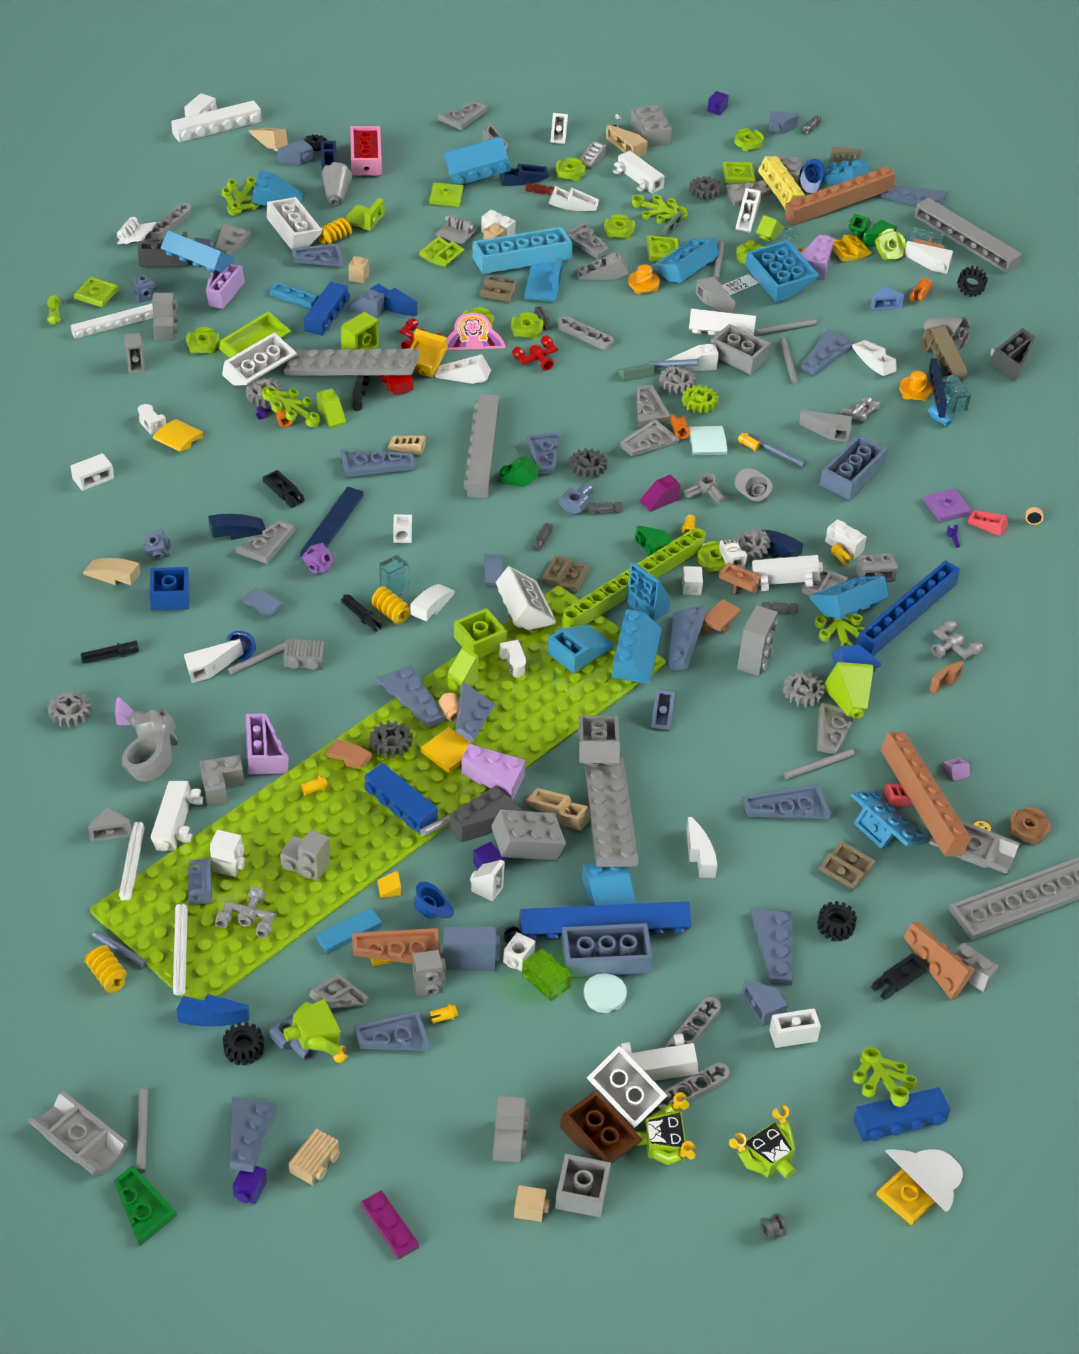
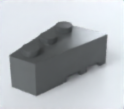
M182 232L183 235L181 236L188 238L187 232ZM153 238L138 241L139 267L188 266V263L179 260L180 256L175 255L174 258L165 254L166 251L161 249L164 239Z
M1024 328L1020 329L995 349L989 363L1010 379L1016 381L1035 336Z
M496 785L450 813L449 831L461 842L486 836L487 832L493 831L491 825L500 809L523 811V809Z

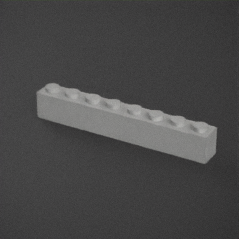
M930 198L917 204L915 218L1007 274L1020 266L1022 253Z
M479 394L478 401L475 400L472 433L470 435V444L472 445H469L468 455L471 456L467 457V466L469 467H466L465 478L468 479H464V489L467 490V497L488 498L499 412V395Z

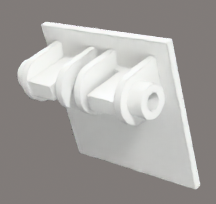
M130 217L117 232V237L120 239L117 244L143 241L145 236L152 231L156 222L139 224L136 217Z

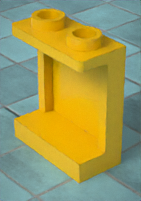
M416 329L414 332L415 340L411 349H419L420 356L413 372L433 378L448 349L447 337Z

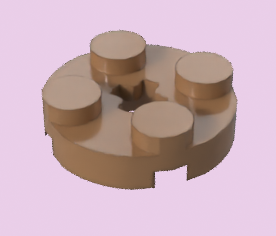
M1025 807L1024 810L1020 811L1017 809L1012 813L1009 821L1010 834L1024 842L1038 845L1047 838L1051 829V823L1046 819L1047 815L1037 808Z

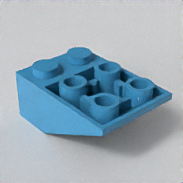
M860 159L853 162H831L824 168L825 173L822 182L833 186L870 172L867 160L861 161Z
M634 562L631 563L627 604L637 611L645 612L655 622L669 612L670 597L657 578Z
M581 625L562 628L549 636L547 653L574 674L612 649L615 645L591 626Z

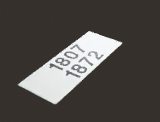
M748 274L723 284L722 287L729 295H732L759 282Z

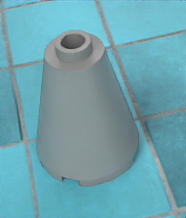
M333 162L329 166L325 165L322 169V179L328 203L336 206L340 205L352 180V171L343 163Z
M930 317L924 322L923 327L925 331L927 328L944 325L957 350L965 346L970 336L968 332V327L971 328L970 320L964 317Z

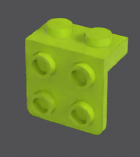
M378 198L370 208L356 205L345 217L350 226L371 231L384 216V199Z

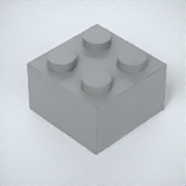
M565 1154L556 1193L555 1209L601 1218L611 1163Z

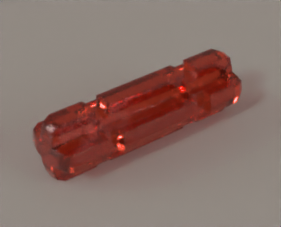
M526 183L525 191L551 195L555 187Z

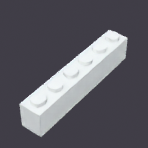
M253 100L172 120V134L180 143L261 122V109Z

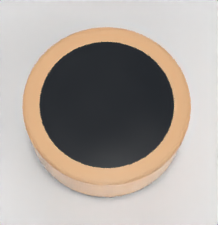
M1037 507L1029 508L1025 513L1027 523L1031 525L1040 524L1044 518L1043 511Z

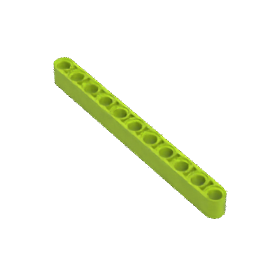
M694 528L640 561L637 565L658 579L698 554V550H700L701 545L705 542L706 533L702 529ZM630 568L565 608L562 628L586 625L627 599Z

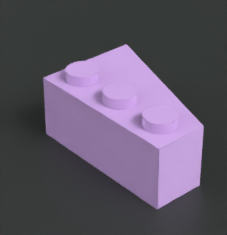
M818 235L801 253L819 274V279H825L833 249L834 237L827 235Z
M231 264L222 273L215 271V273L210 272L211 276L206 287L210 307L224 309L245 283L241 265Z
M266 713L246 714L248 774H285L288 772L289 757L284 752L280 740L277 739L275 730Z
M469 744L462 756V774L479 785L484 784L490 789L497 785L513 800L525 776L526 760Z

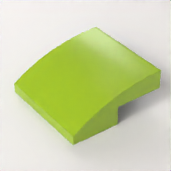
M438 236L420 250L419 255L429 262L446 267L461 255L464 249L454 241L448 243Z

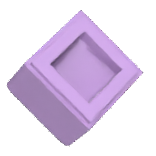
M120 697L117 698L115 704L116 724L132 725L129 717L133 710Z
M958 757L942 762V766L953 781L970 776L969 763Z

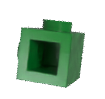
M854 213L853 218L849 222V229L852 235L857 237L863 236L869 230L871 221L869 217Z

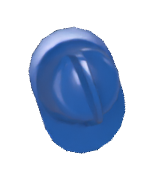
M810 159L800 172L801 187L809 194L818 191L824 177L825 170L820 160Z
M429 882L418 883L415 890L414 905L419 913L428 919L436 916L451 918L454 915V909L438 887Z

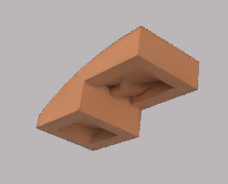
M959 661L950 664L932 677L929 691L936 694L945 683L952 687L961 676L964 662Z
M336 739L325 751L328 758L344 760L346 766L360 769L372 757V754L366 749Z

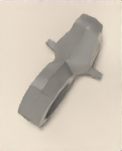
M151 709L146 712L136 710L129 717L132 726L136 730L138 739L134 740L124 751L122 767L137 781H151L162 775L171 764V745L178 744V738L174 733L176 723L167 710L158 711ZM154 752L148 760L139 763L143 757Z

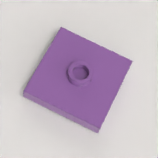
M955 488L924 495L923 501L939 522L971 515L972 510Z

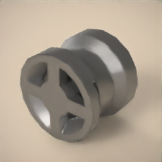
M780 1213L773 1214L769 1219L766 1217L760 1219V1229L766 1241H772L776 1236L783 1237L787 1235L786 1224Z

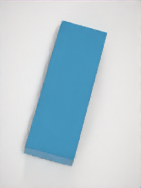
M279 282L269 290V295L309 309L319 298L318 295Z
M372 908L317 934L316 940L326 954L352 942V933L372 932L381 928L382 922Z

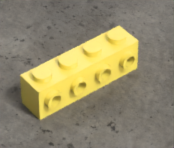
M765 156L758 171L785 208L787 202L805 196L780 159L776 156Z

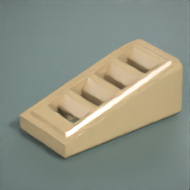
M393 436L388 449L421 456L426 446V436Z

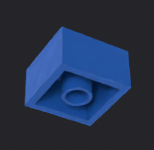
M188 567L151 568V610L189 609L190 579Z

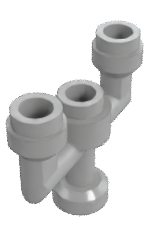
M950 619L943 622L939 628L933 630V634L941 639L944 644L937 643L933 645L931 651L937 659H941L945 656V651L951 648L965 660L972 655L980 654L983 651V645L979 641L972 642L964 650L961 647L965 642L962 634L946 635V633L950 634L957 628L955 621Z
M251 888L248 893V898L250 899L248 905L243 906L226 901L222 911L215 918V924L220 928H226L230 924L232 911L239 913L238 922L245 927L253 924L256 917L262 918V922H259L256 927V935L260 938H267L272 931L271 924L276 913L255 909L258 903L264 901L266 895L259 888Z

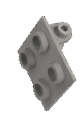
M450 214L446 215L445 221L447 223L435 236H440L442 239L450 242L454 241L462 246L477 229L473 222Z

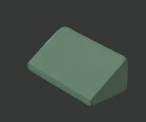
M679 210L657 235L669 237L681 224L682 211Z
M651 364L617 369V372L622 381L654 376L655 367Z

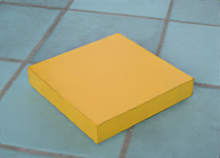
M448 727L423 745L421 753L450 773L462 764V756L471 743Z
M903 1169L886 1182L876 1194L911 1226L936 1203Z

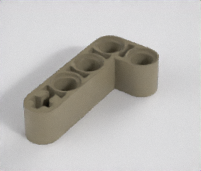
M940 325L927 328L921 339L923 351L933 350L949 382L966 379L968 374L966 366L946 327Z

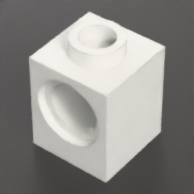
M394 514V543H412V515Z
M684 566L682 575L683 595H701L703 585L702 567Z
M517 932L504 949L503 963L507 964L510 968H515L522 972L535 954V941Z

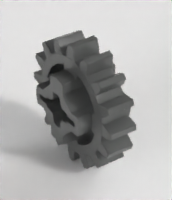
M710 176L697 177V179H692V182L690 181L689 192H691V195H695V198L700 197L701 200L709 201V198L714 200L715 197L718 198L721 195L722 184H720V181H716V178L710 179Z
M584 448V451L578 449L577 453L573 452V455L570 456V469H572V473L577 472V476L583 475V478L590 477V479H593V476L599 477V473L604 474V470H607V458H605V454H600L599 450L594 452L593 448L590 450Z
M387 720V724L380 722L379 727L374 726L373 731H370V745L372 746V751L377 750V755L383 753L385 758L389 755L395 758L396 754L403 756V751L409 752V747H412L413 734L410 733L409 727L405 728L404 723L398 725V722L395 720L392 724Z

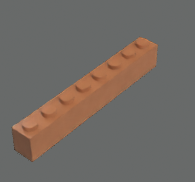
M888 166L882 167L787 202L785 205V219L794 226L894 189L896 174Z
M888 732L880 749L944 856H963L971 840L969 833L905 732Z

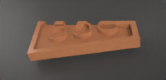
M918 921L912 922L903 936L919 959L928 966V971L950 1000L956 999L975 969L970 965H965L959 955L952 954L946 944L939 943L936 940V936Z
M438 928L352 933L353 956L413 964L414 953L439 950L440 954Z

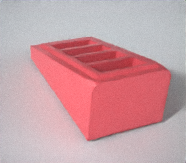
M974 510L967 520L968 524L1002 536L1008 527L1006 515Z
M901 784L885 785L884 796L887 803L894 807L913 805Z

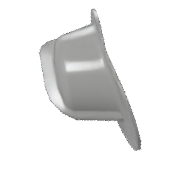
M746 468L741 470L735 477V486L744 496L755 502L769 500L773 487L772 482L762 473L753 468Z

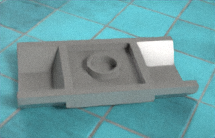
M961 821L971 840L963 856L955 857L985 869L990 867L1008 874L1020 843ZM931 838L929 844L939 848L934 838Z
M63 1090L59 1093L54 1106L40 1118L32 1117L28 1120L29 1124L45 1136V1139L76 1164L83 1166L92 1175H104L121 1159L128 1144L125 1139Z

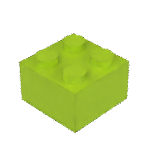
M365 311L341 325V350L376 349L379 347V320Z
M487 608L454 621V638L462 647L478 655V659L500 650V643L506 642L507 631Z

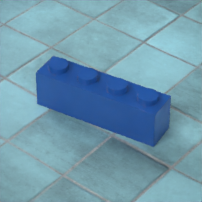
M329 282L304 317V331L323 336L326 330H329L331 323L336 320L338 313L342 311L343 306L350 299L348 286Z
M384 763L365 774V790L370 795L375 796L383 806H387L396 817H400L406 822L409 828L414 829L420 834V829L438 821V808Z
M940 1087L909 1094L908 1102L902 1107L895 1106L891 1099L857 1106L853 1120L863 1142L869 1140L877 1141L885 1136H897L910 1130L918 1131L926 1126H939L947 1121L950 1107Z

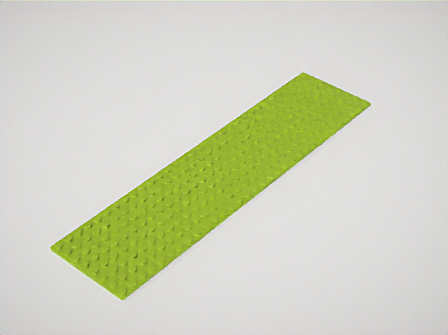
M556 586L544 595L556 620L554 624L527 630L523 627L518 628L512 622V617L501 624L507 631L506 642L519 640L526 659L525 674L517 678L511 676L507 659L501 660L500 650L478 659V683L472 687L493 702L495 706L471 744L526 760L525 770L579 730V716L600 715L641 684L640 682L612 678L613 662L621 628L603 615H600L586 625L591 626L615 645L612 649L574 674L547 653L548 637L562 629L564 609L580 600L561 586ZM656 654L652 675L666 665V660ZM457 655L421 679L439 707V700L445 693H454L458 699L461 697L460 693L448 686V671ZM395 697L336 738L358 745L372 754V757L362 769L348 767L345 765L344 760L328 758L325 751L336 740L334 739L193 836L191 842L183 843L176 850H173L135 876L132 897L129 901H122L120 899L119 887L90 908V912L132 952L147 961L146 965L173 989L175 908L178 904L187 905L185 994L179 996H187L202 1001L205 1000L207 994L220 997L449 827L448 824L423 837L414 829L409 828L406 822L400 817H396L387 806H383L375 796L370 795L365 790V774L384 763L438 808V820L459 809L490 788L484 784L479 785L463 775L462 764L448 773L421 753V747L446 728L450 727L455 731L456 722H450L445 717V722L427 728L412 714L408 707H403ZM387 720L392 724L395 720L398 722V725L404 723L405 728L409 727L410 733L413 734L412 747H409V752L403 751V756L396 754L395 758L392 755L385 758L383 753L377 755V750L372 751V746L370 745V731H373V727H379L380 722L387 724ZM317 776L325 777L328 785L325 791L319 790L304 796L300 784L314 780ZM217 830L241 835L242 844H244L243 857L245 858L243 870H239L237 877L212 872V904L189 905L188 868L199 867L197 865L190 866L189 862L196 859H206L207 857H210L211 861L210 844ZM312 830L329 837L330 864L318 881L306 878L297 872L289 871L281 866L280 853L292 836L303 840L308 832ZM251 888H259L266 895L264 901L258 903L255 909L276 913L271 924L272 931L267 938H260L256 935V927L259 922H262V918L256 917L253 924L245 927L238 922L239 913L232 911L230 924L226 928L218 927L215 924V918L222 911L226 901L247 906L250 901L248 893Z

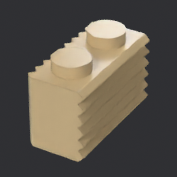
M315 1128L290 1160L289 1173L313 1186L317 1180L323 1179L328 1165L338 1159L340 1154L339 1141Z

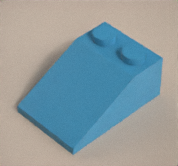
M260 170L254 186L252 203L267 206L269 201L296 197L301 203L303 193L278 175Z
M596 862L583 864L582 882L591 906L636 904L627 867H596Z

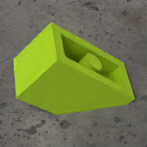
M763 215L756 233L764 241H774L784 230V226L778 220Z
M328 389L317 392V409L330 429L345 425L346 419L339 397L334 390Z
M465 647L461 648L448 671V686L460 694V686L463 682L470 687L478 683V655Z

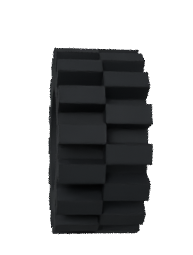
M971 266L970 269L969 267L963 269L957 281V287L960 288V292L964 291V295L968 293L970 297L972 294L974 297L977 294L981 295L988 282L986 272L983 273V269L978 270L979 267L977 266L976 269H974V266ZM973 278L978 281V284H970L967 279Z
M832 901L828 902V906L824 904L820 909L817 921L818 930L820 929V934L823 935L825 933V938L827 939L829 936L832 937L831 941H835L836 938H838V941H842L843 937L845 940L849 939V936L853 935L857 921L855 910L851 911L852 907L850 905L845 907L846 903L842 902V905H839V901H835L834 905ZM838 918L841 919L844 922V924H834L829 919Z
M241 1022L237 1023V1027L231 1025L230 1030L227 1029L225 1035H223V1048L226 1058L228 1057L230 1062L234 1060L236 1065L242 1062V1066L246 1065V1061H249L250 1064L254 1063L253 1058L256 1060L260 1059L264 1049L261 1029L259 1027L256 1028V1025L253 1023L249 1026V1022H245L243 1026H241ZM242 1039L252 1041V1044L245 1048L235 1046V1043Z

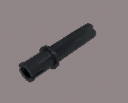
M350 594L343 595L341 602L356 614L363 624H367L374 632H378V629L382 628L383 623L374 616L372 611L364 608Z
M137 640L83 652L80 656L82 663L85 664L116 656L121 658L122 655L139 652Z

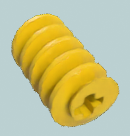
M338 218L320 227L322 233L318 236V240L323 245L332 244V242L336 243L337 240L352 234L351 226L346 218Z
M381 586L372 597L373 607L382 612L383 615L387 616L395 624L404 623L411 615V607H408L407 602L393 594L386 586Z
M107 945L99 946L86 955L84 962L96 976V979L100 981V984L107 993L117 992L124 987L127 971L118 963V959L114 957V954Z

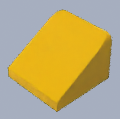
M398 871L377 880L380 898L401 896Z

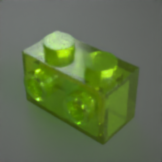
M542 948L523 961L522 975L551 1002L570 988L571 973L566 967H562L553 955L547 953Z

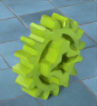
M699 384L697 387L692 385V388L687 387L686 391H683L682 402L684 407L687 406V410L692 409L693 413L699 411L702 414L704 411L708 413L709 410L714 411V408H717L719 396H717V392H713V388L707 389V386L702 387Z

